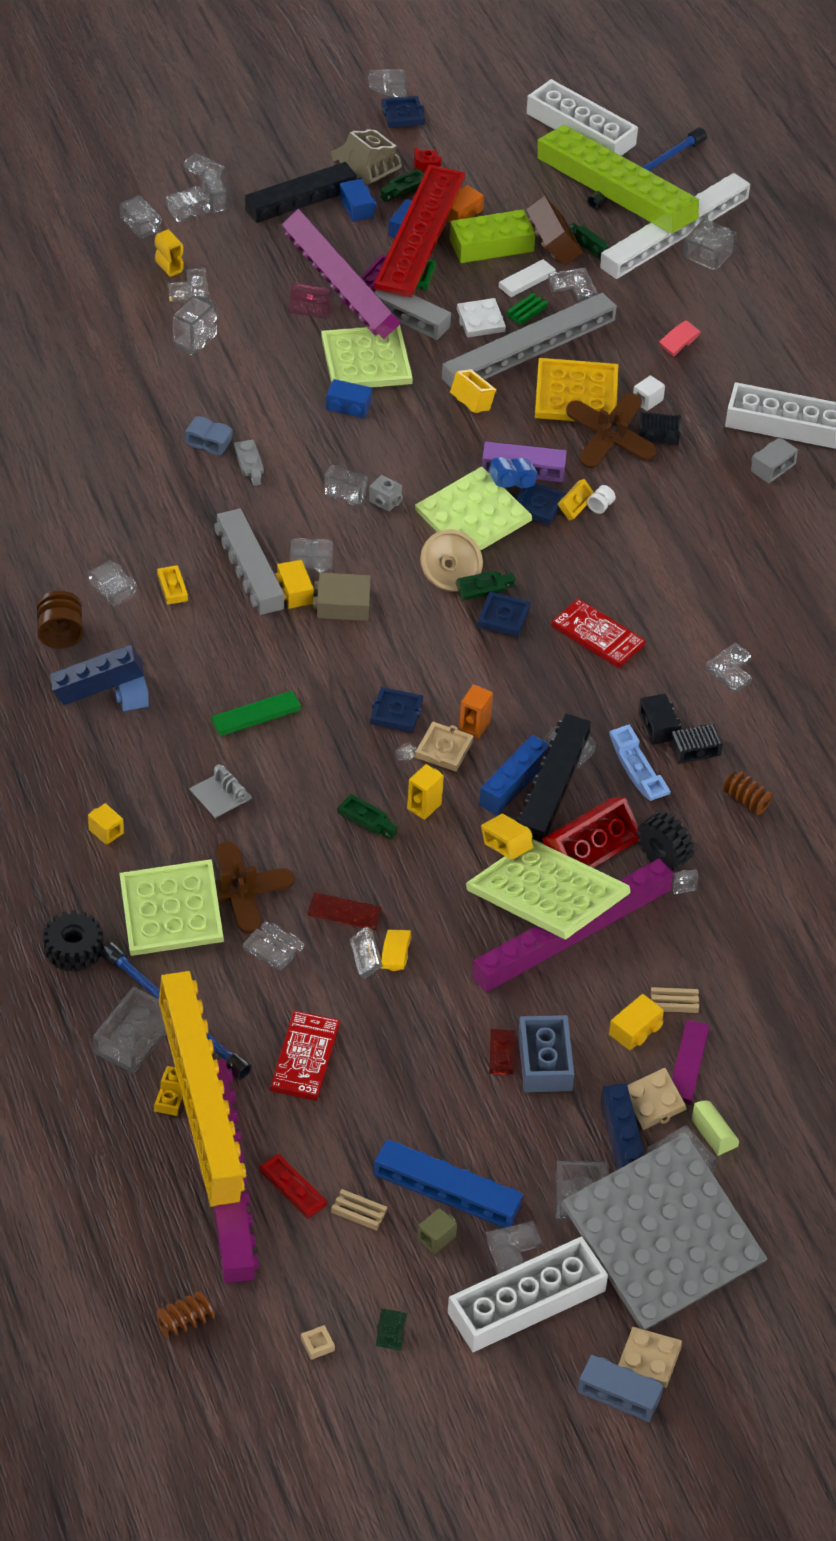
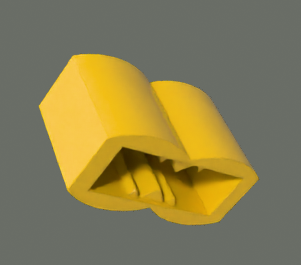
M169 229L156 234V263L169 277L181 273L184 267V262L181 258L183 255V244Z

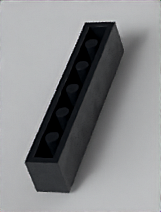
M346 162L247 194L245 195V210L255 223L338 196L340 195V183L356 180L357 174Z
M565 713L563 720H559L556 725L555 739L551 738L549 742L548 756L542 758L540 775H535L532 783V788L534 789L531 794H527L524 802L526 808L524 812L519 813L516 821L530 829L532 839L543 842L542 839L548 836L590 735V720Z

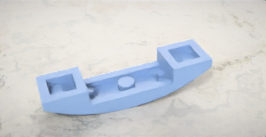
M630 724L611 730L609 734L616 753L637 789L650 801L669 795L671 791L661 775L656 776L640 750V741Z

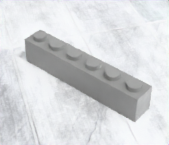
M241 508L217 514V523L214 524L217 536H221L222 546L224 550H228L229 560L231 564H235L238 578L243 580V588L250 595L252 607H256L259 615L284 609V593Z

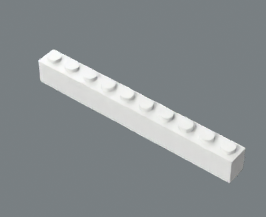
M735 173L723 178L715 185L710 186L695 196L699 199L698 219L673 234L650 223L624 240L619 241L611 248L604 250L601 255L600 268L615 279L620 278L747 200L750 183Z

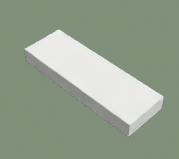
M542 259L500 281L499 288L510 297H513L555 275L556 269Z

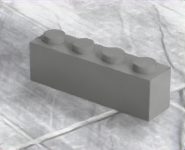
M380 290L374 292L402 324L438 340L450 328L451 312L415 295L411 298Z

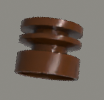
M52 591L39 599L37 603V627L40 641L48 647L61 649L74 646L83 637L82 602L78 596L67 591Z

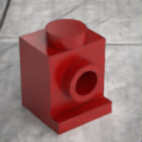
M414 148V170L418 168L425 174L428 165L441 167V155H437V150H418V148Z

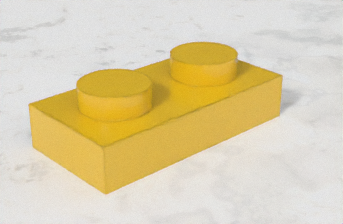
M585 479L579 480L561 499L558 506L568 520L575 519L587 505V499L594 492Z
M178 565L157 569V575L167 605L188 601V593Z

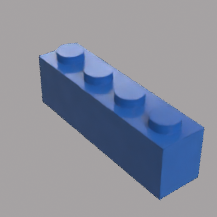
M532 734L481 787L479 806L498 816L528 785L535 775L541 771L540 764L542 758L548 756L549 751L547 749L549 743Z

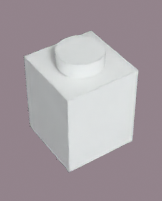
M650 375L634 386L633 393L641 398V407L648 411L663 401L665 385Z

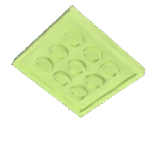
M400 325L385 339L379 334L375 336L367 327L321 331L331 383L333 379L367 387L412 384L413 377Z
M483 467L476 469L415 504V510L436 532L447 529L461 531L476 542L480 551L532 521V515L504 487L497 486Z
M212 859L120 873L131 956L224 942Z

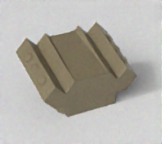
M367 129L365 131L349 132L345 144L330 151L333 162L339 160L340 163L346 162L357 174L356 180L362 178L365 186L379 181L380 178L382 179L402 167L400 157L395 154L397 146L376 130Z

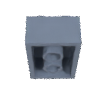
M568 1015L520 1016L518 1038L524 1092L572 1091L574 1066Z

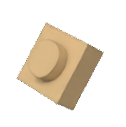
M325 1325L301 1334V1341L311 1360L335 1351V1345Z

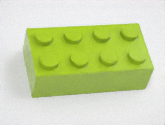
M523 209L450 221L449 239L460 263L534 252L535 232Z

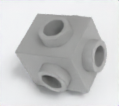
M383 475L378 477L369 486V501L378 507L391 511L402 501V485Z

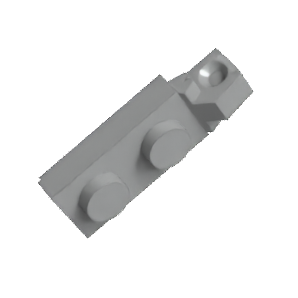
M254 439L235 442L234 451L243 477L250 476L253 486L261 485V474H264V467Z

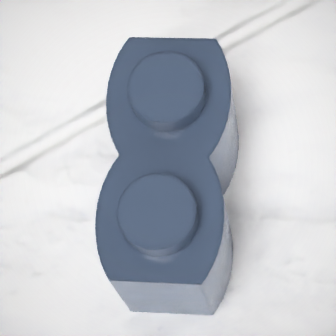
M195 416L185 431V443L215 455H222L232 441L233 429L226 424L213 423L208 418Z

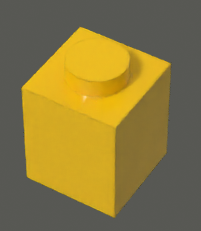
M106 803L88 814L89 830L104 844L107 845L124 834L123 818Z

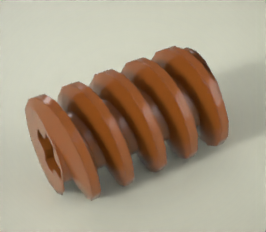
M744 771L738 774L736 772L731 773L723 784V792L729 793L730 797L735 798L738 803H742L745 808H749L752 813H756L757 816L761 815L769 806L773 792L768 791L764 794L766 787L761 786L758 789L759 782L755 781L752 783L751 776L745 778L746 773Z
M196 1291L194 1298L191 1295H187L184 1301L178 1299L175 1302V1306L169 1303L166 1305V1310L162 1307L158 1308L157 1321L163 1336L169 1340V1331L176 1337L178 1336V1327L187 1332V1323L196 1328V1319L205 1324V1315L208 1314L214 1320L215 1314L208 1298L202 1292Z

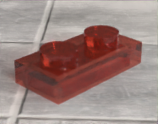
M491 1029L489 1074L513 1075L515 1030Z

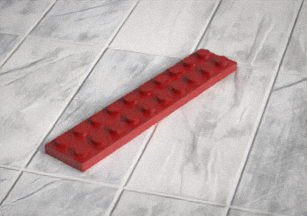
M428 165L374 283L375 290L412 298L465 180V172Z

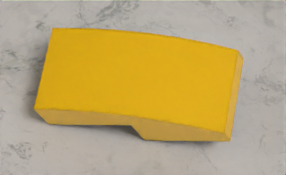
M411 930L387 931L381 958V969H389L390 971L405 969L408 960V947L411 941Z
M166 1066L161 1079L160 1091L154 1104V1112L178 1116L183 1097L175 1067Z

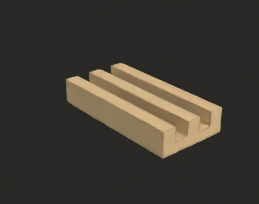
M651 987V1000L661 1007L664 1012L699 1013L698 989Z
M341 1189L339 1197L336 1198L335 1205L333 1204L331 1207V1213L376 1231L387 1212L386 1206ZM342 1205V1206H344V1207H347V1208H349V1209H352V1210H354V1212H352V1211H350V1210H347V1209H345V1208H342V1207H340V1206ZM362 1215H367V1216H369V1217H372V1218L376 1219V1221H375V1220H372V1219H370V1218H367V1217H365V1216H362Z

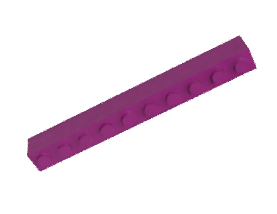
M299 209L281 224L287 230L284 234L291 241L296 240L293 244L300 251L304 250L302 254L309 262L314 261L312 265L318 272L323 271L321 276L328 283L332 281L330 286L337 293L341 291L339 296L346 304L351 303L349 307L356 315L360 313L358 318L365 325L370 324L367 328L375 336L379 334L385 339L401 324L396 316Z
M658 858L620 879L619 881L630 886V894L566 940L536 925L476 958L473 961L472 978L486 993L669 892L671 890L673 872Z
M226 1059L217 1060L219 1066L217 1077L218 1080L223 1081L224 1085L223 1100H227L229 1103L230 1114L228 1119L233 1121L235 1127V1123H238L237 1108H232V1103H236L235 1090L229 1087V1083H233L232 1069H227ZM235 1129L234 1142H239V1144L241 1143L240 1129ZM240 1149L241 1156L239 1161L244 1163L243 1149ZM247 1176L243 1178L244 1185H247ZM249 1191L241 1192L240 1202L214 1206L224 1283L254 1280V1270H259L258 1255H253L252 1248H256L255 1234L249 1231V1227H253L252 1212H247L246 1206H250Z

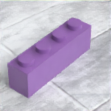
M485 442L482 467L489 473L491 460L494 458L504 457L510 460L526 458L531 461L536 469L537 480L563 482L567 450Z

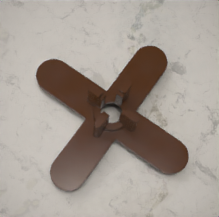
M625 394L610 414L603 409L598 412L581 401L574 400L568 403L566 408L567 415L596 433L580 455V462L583 466L587 468L598 466L613 444L618 445L642 460H651L655 456V445L628 429V424L641 408L642 400L637 394ZM612 425L617 427L615 432H611Z
M223 842L216 849L221 869L220 880L215 881L218 902L230 899L238 928L245 933H254L259 930L261 919L253 895L290 888L295 883V875L287 868L257 873L255 866L245 869L238 846L232 842ZM238 881V888L233 887L232 883Z

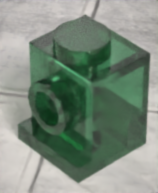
M382 1308L378 1322L376 1346L401 1351L406 1332L407 1313Z

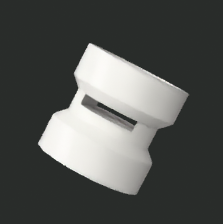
M601 485L587 499V504L593 512L601 514L614 502L616 496L610 487Z

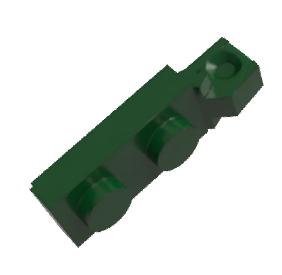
M417 168L389 180L388 184L381 189L380 198L386 202L394 197L398 198L418 189L424 173Z
M574 222L570 224L569 227L579 245L601 260L602 252L608 249V243L584 225L580 227Z
M497 571L458 578L455 583L461 599L464 601L488 596L489 592L502 593L507 588L513 587L516 579L513 573L501 575Z
M350 794L337 808L338 814L377 835L381 833L382 836L391 840L397 835V825L391 822V819L387 817V813L353 794Z

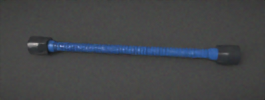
M701 127L694 129L688 133V137L684 141L642 168L650 171L688 146L695 147L707 139L705 130ZM596 191L587 197V203L596 210L607 203L606 200L608 198L601 192Z
M114 942L107 944L101 952V957L109 964L123 969L159 1001V988L129 963L128 956ZM209 1033L206 1034L207 1039H211L213 1042L214 1051L221 1058L226 1059L227 1068L232 1069V1074L239 1080L244 1079L250 1073L252 1065L236 1053L229 1052Z

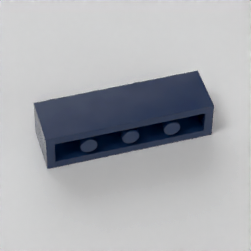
M132 644L51 673L52 690L63 705L143 677L142 659Z
M627 1084L603 1086L601 1107L616 1170L644 1156Z

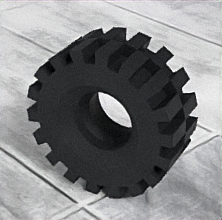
M665 811L655 813L640 824L637 829V837L640 838L638 843L643 846L641 850L643 853H647L649 861L651 859L655 861L659 858L671 871H675L692 858L694 843L690 842L692 837L690 834L687 835L686 827L680 825L681 821L679 819L675 820L674 815H668Z
M71 910L72 914L68 915L66 911L61 912L62 917L55 915L53 922L49 920L47 928H44L45 955L47 958L49 957L51 964L56 962V967L59 969L62 966H65V971H71V968L81 971V966L87 969L90 967V962L95 964L98 961L97 957H101L103 950L102 927L100 928V922L98 920L95 921V917L92 915L87 917L86 912L81 911V914H77V910ZM70 936H79L82 938L81 941L76 943H69L65 941V939Z

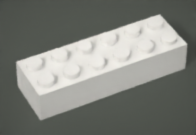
M552 79L528 95L526 114L553 129L566 125L621 156L636 145L637 126Z
M735 382L727 410L725 427L836 449V402Z
M581 1236L449 1296L448 1314L471 1351L475 1352L605 1292L608 1274Z

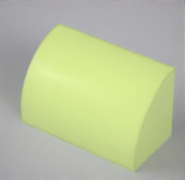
M710 1101L694 1103L692 1122L717 1156L739 1146L738 1138Z

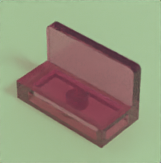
M292 283L288 313L326 318L331 303V289Z

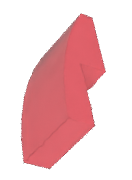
M685 320L659 341V345L675 357L685 345L688 347L701 334V331Z

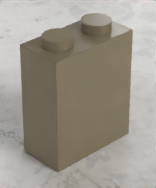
M319 573V581H315L314 594H318V597L313 598V609L317 610V618L368 621L371 575Z

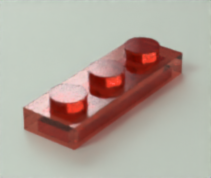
M314 892L308 909L309 916L376 930L382 913V907L316 892Z

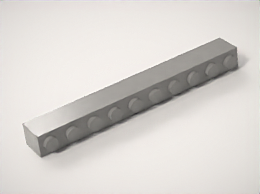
M604 293L592 296L587 300L443 363L442 380L452 387L456 371L470 369L485 380L615 321L617 305Z

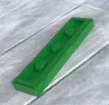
M291 690L211 716V722L218 735L224 736L301 711V704Z

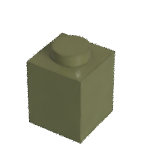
M439 1208L418 1225L417 1240L435 1255L456 1238L457 1223L452 1215L446 1214Z

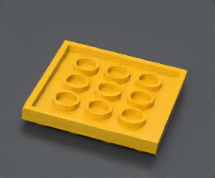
M539 358L535 418L575 421L566 413L568 403L574 400L581 401L598 412L603 409L610 414L617 405L618 364Z

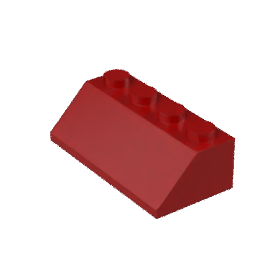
M618 797L606 800L546 836L542 841L544 845L594 868L634 844L640 838L637 837L638 825L626 798Z

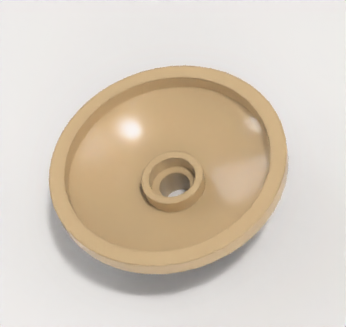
M447 529L436 532L425 542L421 550L420 561L425 576L433 585L442 590L458 592L455 583L458 578L481 574L483 567L481 551L476 542L461 531ZM445 562L450 564V568L445 566Z

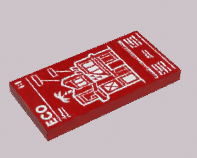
M579 598L551 622L553 628L618 669L643 648L646 642L642 637Z
M293 1011L270 1085L271 1092L318 1101L340 1027L339 1019Z

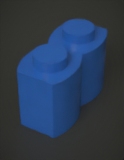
M504 457L491 460L489 474L497 486L512 487L516 485L521 488L535 486L537 471L530 460L526 458L510 460Z

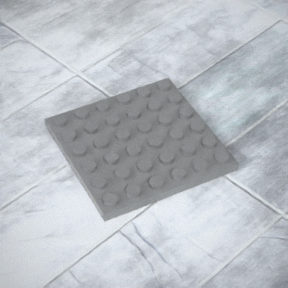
M686 1133L561 1202L575 1227L608 1274V1279L639 1328L643 1330L653 1327L761 1265L768 1259Z

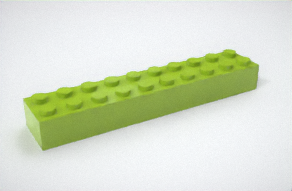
M566 125L560 126L537 139L538 159L594 191L601 192L605 197L671 234L699 218V199Z

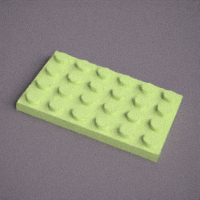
M533 839V849L513 860L504 856L466 883L467 891L565 940L630 894L629 885Z

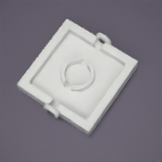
M495 298L457 304V312L460 317L459 324L463 326L467 338L505 332L506 326Z

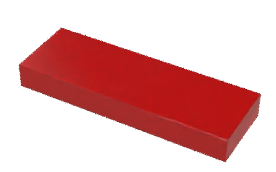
M279 1153L259 1166V1171L307 1219L327 1206V1200Z

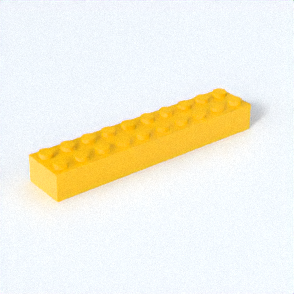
M190 971L161 975L159 1006L209 1204L212 1207L240 1202L241 1192L245 1189L243 1178H246V1169L244 1163L239 1161L241 1156L239 1142H234V1123L228 1119L230 1114L229 1103L227 1100H223L224 1085L223 1081L218 1080L217 1074H219L217 1059L213 1060L212 1058L214 1053L213 1042L211 1039H207L208 1023L201 1016L203 1014V1005L201 999L197 1000V982L192 980Z

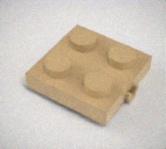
M432 722L416 750L415 758L457 772L473 743L474 735L459 731L454 725L447 727Z
M666 1068L627 1085L634 1114L642 1130L660 1122L665 1124L669 1122L670 1117L687 1110Z
M632 1327L618 1366L628 1367L644 1377L654 1378L659 1383L664 1384V1388H667L682 1347V1340Z

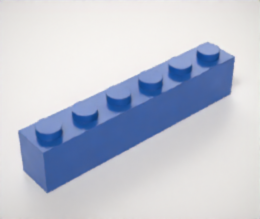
M387 1139L374 1161V1176L508 1230L511 1229L522 1208L523 1193L518 1192L516 1189L500 1185L492 1179L475 1175L467 1169H460L450 1165L447 1161L438 1160L422 1151L408 1148L400 1142H393Z

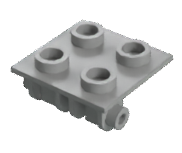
M220 764L214 767V776L189 788L214 818L252 799V796L242 787L238 780L234 778L224 765L221 766Z

